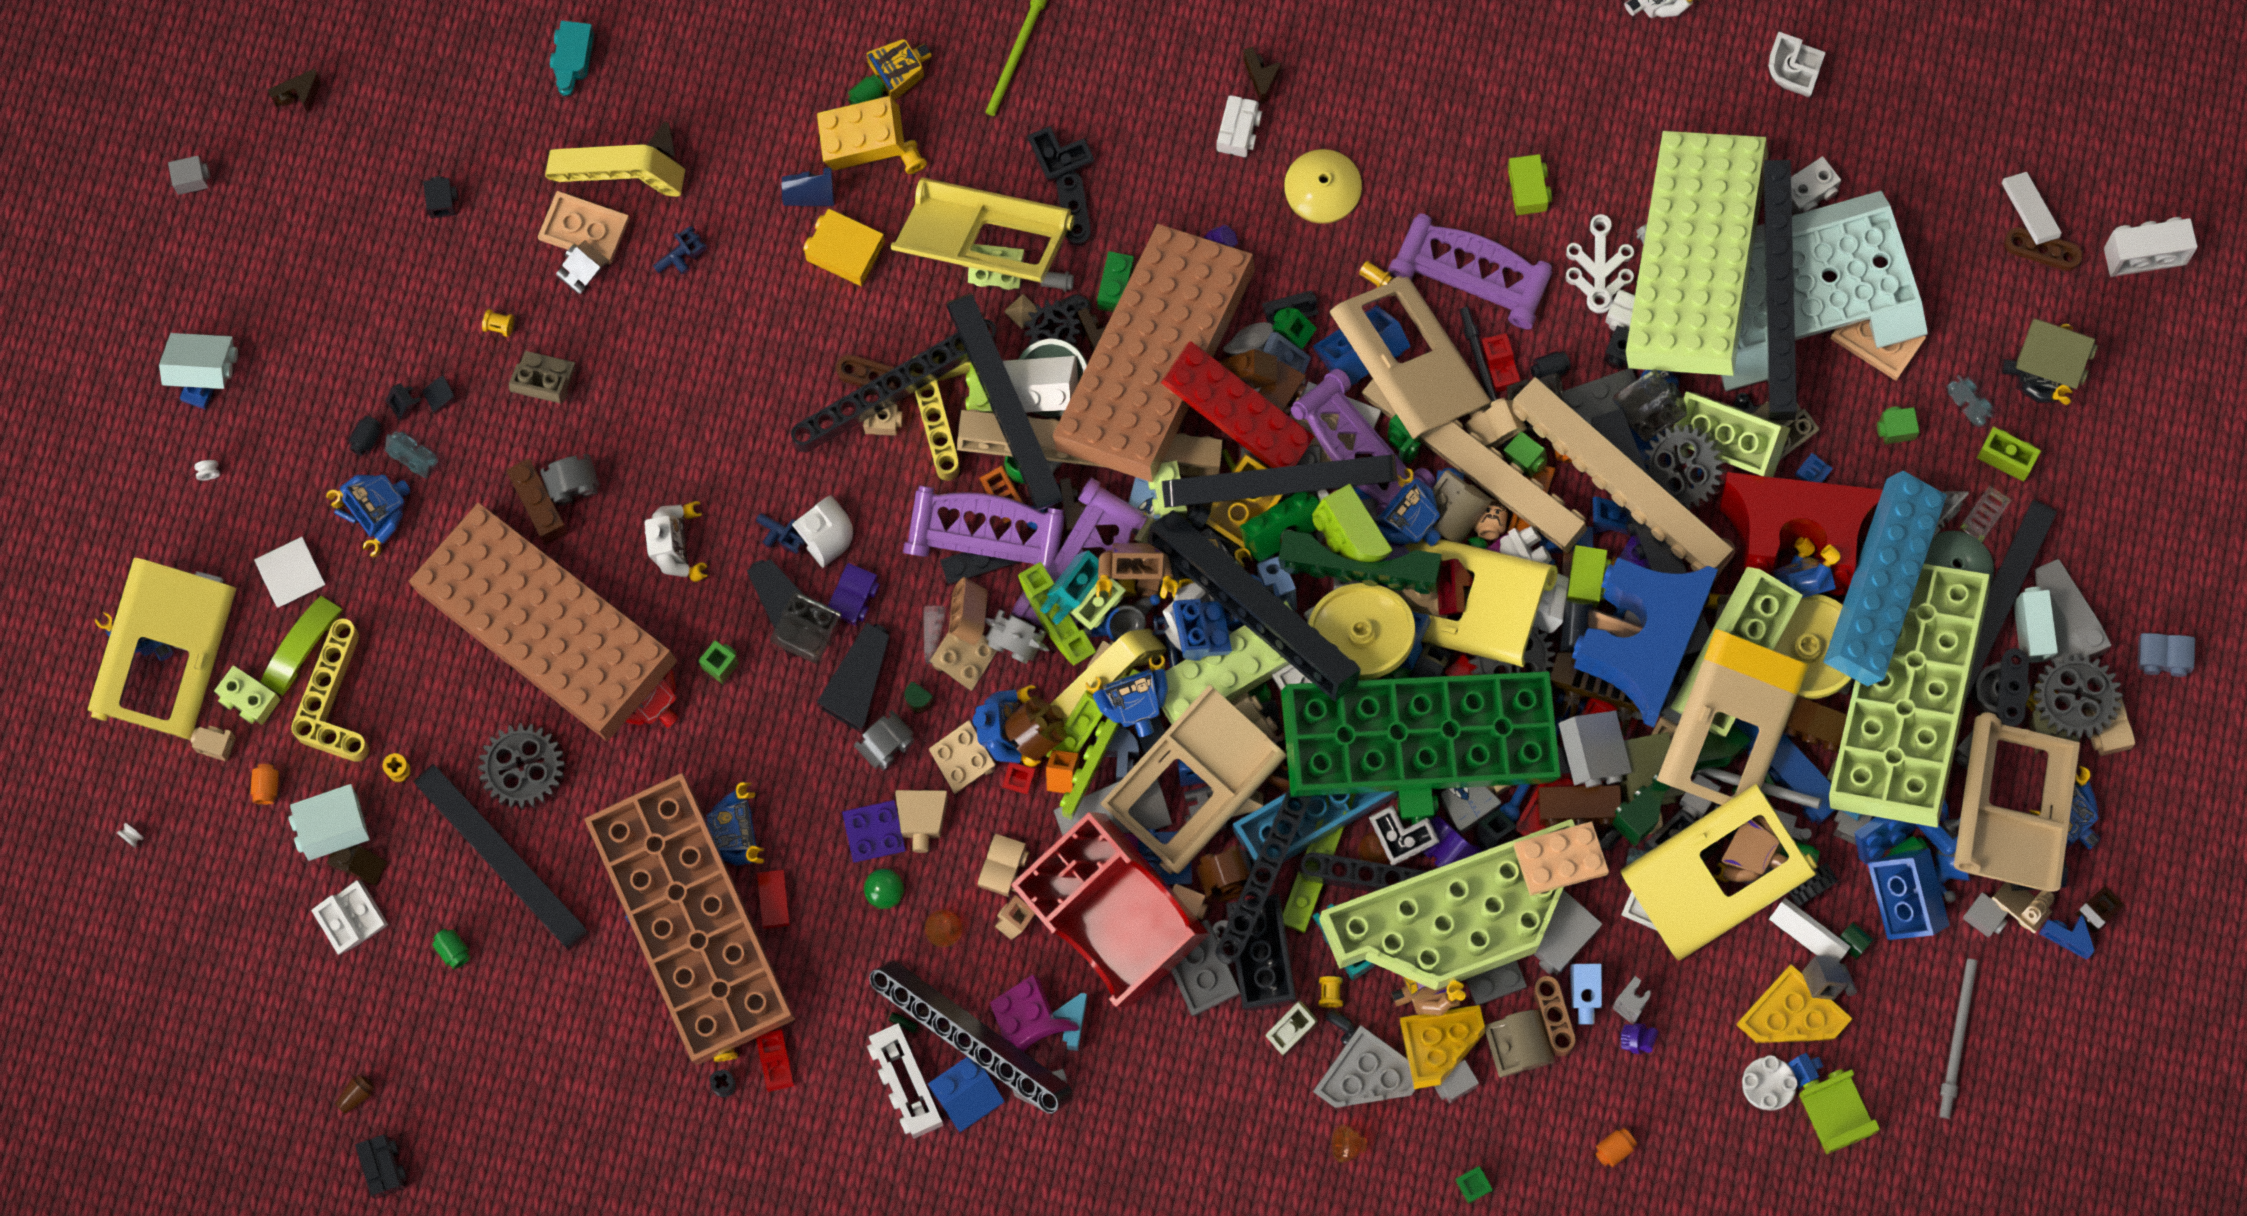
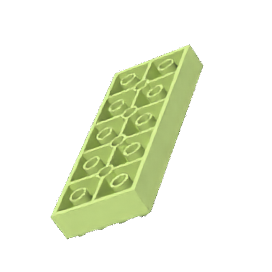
M1663 131L1626 347L1628 368L1734 376L1763 190L1764 160L1768 158L1766 137Z
M1923 564L1884 680L1868 687L1855 680L1829 793L1831 809L1938 828L1990 591V574Z

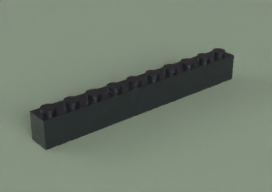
M1764 160L1763 188L1769 420H1795L1797 405L1791 160Z
M1622 408L1593 417L1591 426L1648 475ZM1616 504L1619 512L1624 513L1627 519L1625 527L1629 537L1633 536L1637 544L1634 546L1636 556L1639 561L1643 560L1647 569L1670 574L1687 573L1682 559L1672 552L1671 546L1664 540L1659 541L1651 533V528L1645 523H1638L1632 517V512L1628 508ZM1703 612L1700 615L1682 659L1683 663L1698 658L1711 634Z
M1172 510L1150 525L1149 544L1165 553L1172 564L1334 702L1358 686L1361 668L1355 661L1344 655L1335 644L1325 639L1316 628L1311 627L1297 612L1292 611L1278 596L1273 595L1259 580L1254 579L1240 564L1235 563L1222 549L1215 546L1203 533L1190 525L1184 517H1181Z

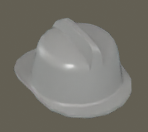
M1262 322L1243 328L1223 347V351L1229 353L1231 357L1252 349L1263 351L1270 333L1274 332L1272 329L1273 325Z

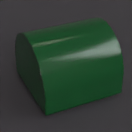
M914 681L910 682L905 690L908 708L915 713L928 711L934 704L932 694Z
M1854 921L1839 937L1851 946L1847 953L1855 960L1874 940L1872 936Z

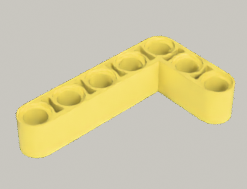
M648 145L554 149L549 152L545 177L557 182L639 178L661 194L677 197L682 192L685 169L654 147Z
M962 343L956 346V349L959 351L965 350ZM937 356L933 362L940 364L946 358L944 356ZM970 361L915 391L936 472L945 481L955 479L960 472L937 381L967 374L970 371ZM915 369L911 372V375L914 377L922 375L916 373ZM925 390L934 391V395L929 398L922 397L921 393ZM936 413L941 416L936 422L928 420L931 414ZM941 437L948 440L943 446L934 444V441ZM944 462H952L954 464V467L950 470L940 468Z
M338 619L331 626L292 723V733L304 745L359 762L364 760L369 754V746L363 737L356 732L326 723L359 639V633L351 621L348 619ZM343 629H351L348 637L339 638V633ZM341 653V658L337 662H329L332 654ZM324 677H331L329 685L325 687L320 686V681ZM313 702H322L320 709L310 711V706ZM304 726H312L311 732L308 735H300V731ZM329 734H336V740L333 743L325 744V738ZM354 742L361 743V747L357 752H349L351 744Z
M1151 629L1129 631L1113 643L1050 705H1056L1063 711L1064 718L1062 720L1065 723L1084 692L1088 690L1085 686L1086 682L1089 683L1091 688H1095L1098 685L1095 677H1099L1103 685L1120 680L1135 666L1149 664L1150 657L1152 658V663L1158 660L1167 651V648L1156 635H1153Z

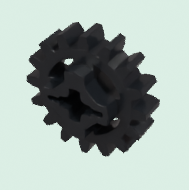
M1045 300V307L1041 308L1037 304L1035 305L1037 312L1028 313L1032 320L1025 322V326L1030 328V330L1025 332V336L1033 337L1029 341L1030 345L1040 341L1038 337L1061 340L1065 332H1069L1064 341L1077 345L1078 342L1074 336L1081 335V331L1076 329V326L1081 325V321L1073 320L1077 313L1075 310L1068 312L1069 304L1066 303L1063 307H1060L1059 300H1055L1054 305L1051 306L1049 301ZM1055 312L1065 315L1068 319L1060 320L1056 317ZM1044 315L1045 318L1042 323L1037 325L1039 319ZM1051 323H1055L1058 327L1055 329L1054 334L1047 330L1051 328Z

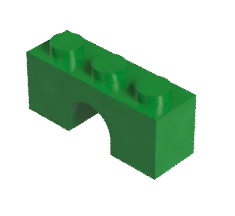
M1309 492L1295 493L1293 496L1240 525L1239 528L1245 548L1250 551L1255 559L1261 562L1280 551V536L1287 527L1291 526L1294 530L1301 533L1310 534L1317 528L1313 523L1312 514L1320 504L1319 500Z

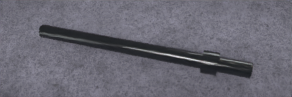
M1464 307L1459 310L1465 327L1463 332L1466 340H1469L1484 391L1490 400L1494 402L1498 400L1479 340L1481 334L1478 325L1474 324L1470 308ZM1511 439L1506 440L1502 444L1503 451L1511 443Z

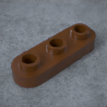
M2020 227L2011 229L2004 240V246L2009 253L2065 271L2075 269L2082 259V252L2077 245L2060 239L2036 245L2028 229ZM2013 241H2020L2021 246H2015ZM2038 248H2044L2046 253L2041 254ZM2065 255L2070 256V257H2071V261H2070V262L2065 261V260L2063 259V256H2065Z
M853 355L841 357L836 364L837 375L842 381L860 387L871 382L870 377L876 374L880 377L894 369V367ZM848 367L855 369L851 374H847L845 370ZM891 382L888 388L891 390L898 389L894 386L897 382Z

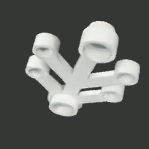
M1602 214L1593 217L1590 224V231L1595 236V263L1582 251V247L1577 243L1569 244L1566 250L1568 259L1576 260L1595 278L1593 287L1582 277L1580 269L1572 267L1566 273V281L1580 288L1587 295V306L1589 309L1599 314L1605 313L1611 308L1613 303L1612 296L1623 286L1631 285L1634 278L1631 270L1622 269L1618 274V278L1605 288V278L1623 262L1630 261L1633 258L1634 249L1628 244L1620 246L1618 253L1605 264L1606 235L1610 232L1611 220ZM1603 225L1605 230L1598 231L1595 227ZM1575 248L1579 253L1572 255L1569 250ZM1628 250L1630 255L1623 256L1621 251ZM1576 273L1578 278L1575 280L1571 279L1569 274ZM1627 274L1630 276V280L1624 281L1621 276ZM1597 298L1603 299V300H1604V304H1602V305L1596 304V303H1595V299H1597Z

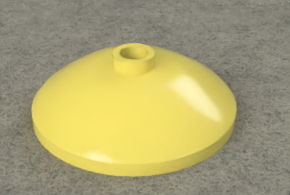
M1327 149L1313 150L1297 158L1290 166L1285 178V195L1290 207L1303 219L1319 224L1333 223L1348 216L1357 206L1362 190L1361 176L1355 164L1345 155ZM1325 177L1328 179V182L1321 183L1319 179Z

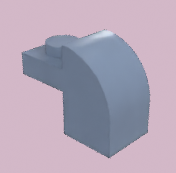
M1119 726L1104 756L1117 757V782L1121 781L1133 768V760H1128V758H1139V747L1136 738L1129 730Z

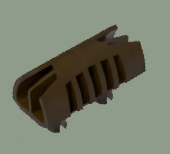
M1558 653L1550 677L1551 686L1562 689L1565 693L1558 716L1564 717L1569 706H1571L1570 718L1576 716L1580 699L1586 696L1615 705L1619 723L1620 721L1623 722L1622 735L1627 736L1626 733L1632 713H1640L1634 702L1613 684L1574 668L1576 659L1572 658L1573 653Z

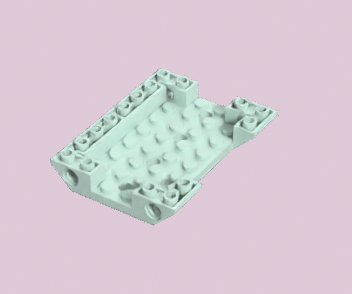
M1882 191L1792 216L1795 340L1870 319L1869 326L1877 349L1928 334L1922 301L1891 206ZM1764 224L1757 226L1734 376L1720 375L1725 392L1768 380ZM1882 256L1887 260L1888 264L1883 268H1878L1873 264V259ZM1826 271H1833L1836 273L1837 279L1834 282H1826L1822 275Z

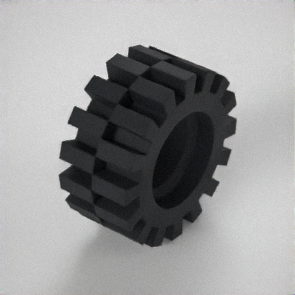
M1828 863L1815 869V876L1789 892L1798 907L1839 881Z

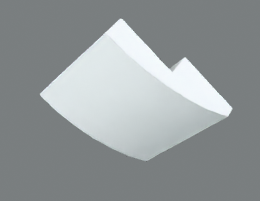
M303 537L254 559L277 608L325 585Z
M360 880L355 881L338 895H331L311 910L338 955L359 945L388 925L365 885Z

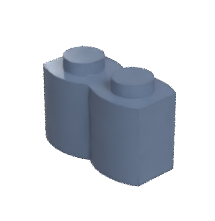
M2143 633L2139 636L2137 669L2144 670V673L2148 675H2158L2160 671L2171 672V676L2185 677L2187 673L2193 671L2195 637L2168 636L2153 633Z

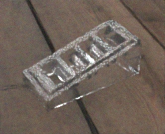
M1989 485L1960 528L1983 542L2011 502V499ZM1992 495L2003 503L2001 507L1989 500L1988 496ZM1986 503L1997 511L1996 514L1982 505ZM1981 511L1982 513L1990 517L1991 521H1988L1987 519L1979 515L1977 512ZM1972 519H1977L1978 521L1986 525V528H1982L1981 526L1973 522Z
M925 606L924 658L927 664H932L930 659L937 650L946 616L945 606Z

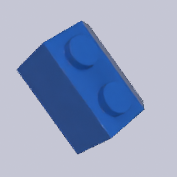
M966 1057L928 1083L929 1089L960 1133L1005 1103L984 1068L969 1057Z

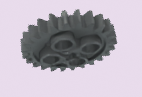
M1682 424L1675 425L1674 429L1673 427L1665 428L1666 434L1664 432L1657 433L1659 441H1650L1654 449L1645 450V453L1650 456V459L1643 460L1644 464L1649 465V469L1646 471L1656 483L1684 507L1686 506L1687 510L1694 509L1695 505L1697 507L1704 506V501L1709 502L1713 500L1711 494H1718L1720 492L1716 485L1724 484V481L1719 478V475L1727 473L1726 470L1720 468V465L1727 462V460L1719 459V455L1724 450L1715 449L1719 441H1709L1711 433L1707 432L1702 435V427H1696L1694 430L1692 424L1685 425V427ZM1689 443L1693 445L1695 450L1693 456L1687 450ZM1667 453L1671 456L1672 463L1670 466L1667 465V463L1665 462V456ZM1686 463L1687 468L1683 470L1682 466H1684ZM1699 468L1704 471L1703 480H1700L1697 472ZM1676 478L1681 481L1682 487L1680 490L1675 486Z
M1533 626L1529 637V646L1524 653V661L1531 665V672H1548L1546 671L1547 667L1554 666V663L1548 661V657L1554 656L1555 653L1547 651V648L1553 643L1550 641L1544 642L1543 639L1548 633H1538L1539 627ZM1475 655L1474 659L1468 661V663L1476 665V668L1470 671L1471 674H1494V669L1499 665L1505 668V674L1512 673L1513 664ZM1513 665L1514 673H1520L1521 666Z
M2075 654L2073 661H2070L2068 656L2064 655L2062 664L2057 659H2054L2052 663L2053 668L2046 665L2044 669L2045 674H2039L2038 680L2041 683H2036L2034 690L2040 693L2034 694L2033 700L2040 703L2035 706V711H2043L2039 718L2040 721L2049 719L2047 728L2049 729L2055 725L2057 727L2056 735H2059L2064 730L2066 731V739H2069L2072 733H2076L2078 740L2081 739L2083 733H2086L2087 737L2091 739L2093 730L2101 735L2103 732L2102 725L2110 728L2112 724L2110 719L2116 720L2118 714L2114 710H2120L2122 704L2117 701L2121 700L2123 695L2115 691L2120 688L2121 684L2112 683L2116 674H2106L2108 665L2102 668L2098 667L2100 659H2096L2092 664L2089 662V655H2086L2083 661H2080L2078 654ZM2069 677L2073 680L2074 684L2067 686L2061 682V678ZM2095 683L2101 690L2092 692L2088 689L2087 685ZM2075 693L2080 694V700H2075ZM2064 702L2067 704L2068 709L2059 710L2056 708L2055 703ZM2084 708L2092 709L2095 715L2087 717L2081 710Z
M519 723L518 731H514L511 725H509L507 734L498 730L500 736L498 740L490 737L493 743L491 747L483 746L488 754L479 755L480 760L485 762V764L478 766L479 771L485 772L479 778L481 782H488L483 788L486 792L493 790L490 795L493 800L500 796V805L503 806L509 801L511 809H514L516 804L519 803L520 808L525 810L526 803L529 802L535 808V800L539 799L545 804L544 795L548 794L553 797L554 794L551 788L561 787L556 778H564V774L558 771V769L566 767L564 762L558 761L564 757L562 751H556L560 745L558 742L551 743L553 740L551 734L543 737L545 732L543 728H540L535 733L533 724L529 725L527 731L522 723ZM528 746H537L535 754L531 756L525 755V749ZM504 753L512 754V758L508 763L502 764L499 762L501 755ZM541 758L545 759L542 763L537 762ZM521 762L525 763L523 771H519L518 769L520 768L519 763ZM536 770L545 771L544 777L540 780H533L532 774ZM500 771H507L503 775H499ZM509 779H519V783L516 787H506L507 781Z

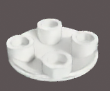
M1770 1055L1753 1061L1746 1068L1742 1077V1089L1746 1098L1751 1104L1763 1110L1783 1108L1793 1099L1796 1092L1797 1080L1793 1070L1787 1063L1775 1056Z

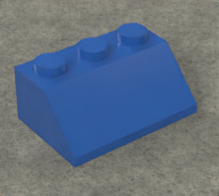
M1378 305L1365 312L1394 358L1400 356L1403 351L1411 347L1400 323ZM1341 329L1313 345L1315 352L1329 371L1340 369L1345 372L1351 386L1357 384L1361 378L1369 374V371Z
M1930 848L1905 851L1868 862L1887 940L1932 936L1950 926Z

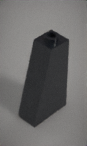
M771 559L767 561L759 560L753 563L750 569L746 570L788 659L836 637L833 626Z
M869 623L865 624L816 702L820 710L861 734H864L867 729L891 644L888 631L878 624H874V626Z

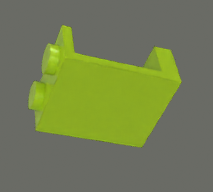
M1839 1069L1828 1075L1829 1079L1821 1083L1818 1079L1803 1085L1805 1090L1799 1094L1826 1154L1872 1136L1880 1130L1876 1120L1871 1121L1851 1079L1854 1075L1852 1070L1844 1072L1843 1069Z

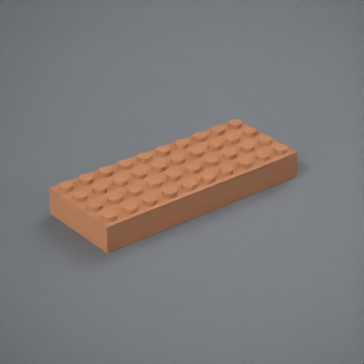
M1157 224L1053 433L1056 451L1153 483L1190 406L1160 382L1189 341H1192L1213 358L1255 271L1253 254Z
M479 503L474 506L409 580V583L418 594L607 742L677 662L669 649Z
M683 773L584 818L690 1059L695 1065L704 1063L795 1020L695 795Z

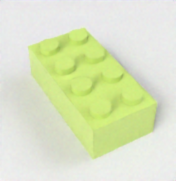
M1687 391L1673 427L1674 429L1675 425L1682 424L1683 427L1692 424L1693 430L1696 427H1702V435L1707 432L1711 433L1709 441H1719L1715 449L1724 450L1719 455V459L1727 460L1726 463L1764 477L1774 476L1791 429L1790 427L1706 396ZM1689 443L1688 449L1694 450L1693 445Z

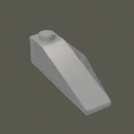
M2057 559L2034 570L2036 587H2041V591H2050L2058 651L2050 659L2053 663L2054 659H2057L2062 664L2064 655H2067L2070 661H2073L2075 654H2078L2080 661H2083L2085 656L2089 655L2090 661L2105 654L2111 647V644L2097 617L2060 560Z
M1156 779L1128 811L1129 815L1145 829H1155V831L1172 825L1162 790ZM1119 782L1085 796L1072 820L1062 816L1063 807L1053 810L1062 836L1088 812L1106 813L1122 833H1132L1100 804Z

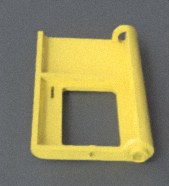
M922 177L916 189L915 206L896 242H892L891 249L1042 283L1067 230H1072L1074 215H1071V210L1067 208ZM987 223L1051 237L1040 263L1036 265L973 252L971 248L982 226Z
M1423 539L1418 543L1405 545L1409 552L1419 550L1442 554L1443 561L1454 558L1458 559L1467 571L1474 572L1475 574L1462 618L1459 621H1453L1429 615L1431 622L1421 642H1430L1436 646L1524 667V653L1544 590L1551 591L1555 586L1558 573L1557 567L1444 539H1439L1433 546H1429Z
M134 558L87 709L92 712L91 717L107 721L108 717L117 718L191 740L236 588L151 561ZM141 637L185 649L189 652V658L169 720H162L124 709L119 705L138 639Z
M1756 783L1627 865L1620 872L1672 954L1680 961L1815 876L1816 872L1814 869L1818 865L1810 854L1805 856L1801 852ZM1763 815L1789 854V859L1736 894L1726 896L1701 859L1700 852L1753 817Z

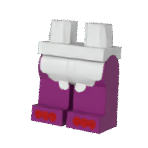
M1532 526L1520 532L1513 528L1508 532L1509 534L1502 536L1494 544L1486 548V550L1546 564L1552 560L1545 547L1541 546L1535 551L1532 550L1531 546L1541 540L1538 531Z

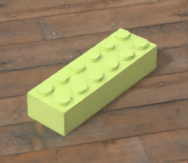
M1747 567L1670 708L1680 714L1683 713L1715 628L1773 650L1803 595L1764 571ZM1717 712L1714 715L1709 731L1726 737L1736 718L1722 712Z
M1285 601L1284 604L1291 609L1287 601ZM1244 625L1229 634L1232 652L1229 655L1205 656L1200 661L1186 659L1165 671L1169 688L1162 710L1173 725L1209 684L1231 702L1243 693L1249 692L1271 679L1273 673L1290 663Z

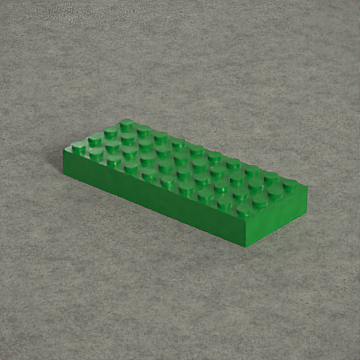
M1549 672L1360 680L1357 687L1335 702L1313 683L1287 684L1281 690L1291 797L1390 792L1428 788L1448 789L1553 783L1561 777Z

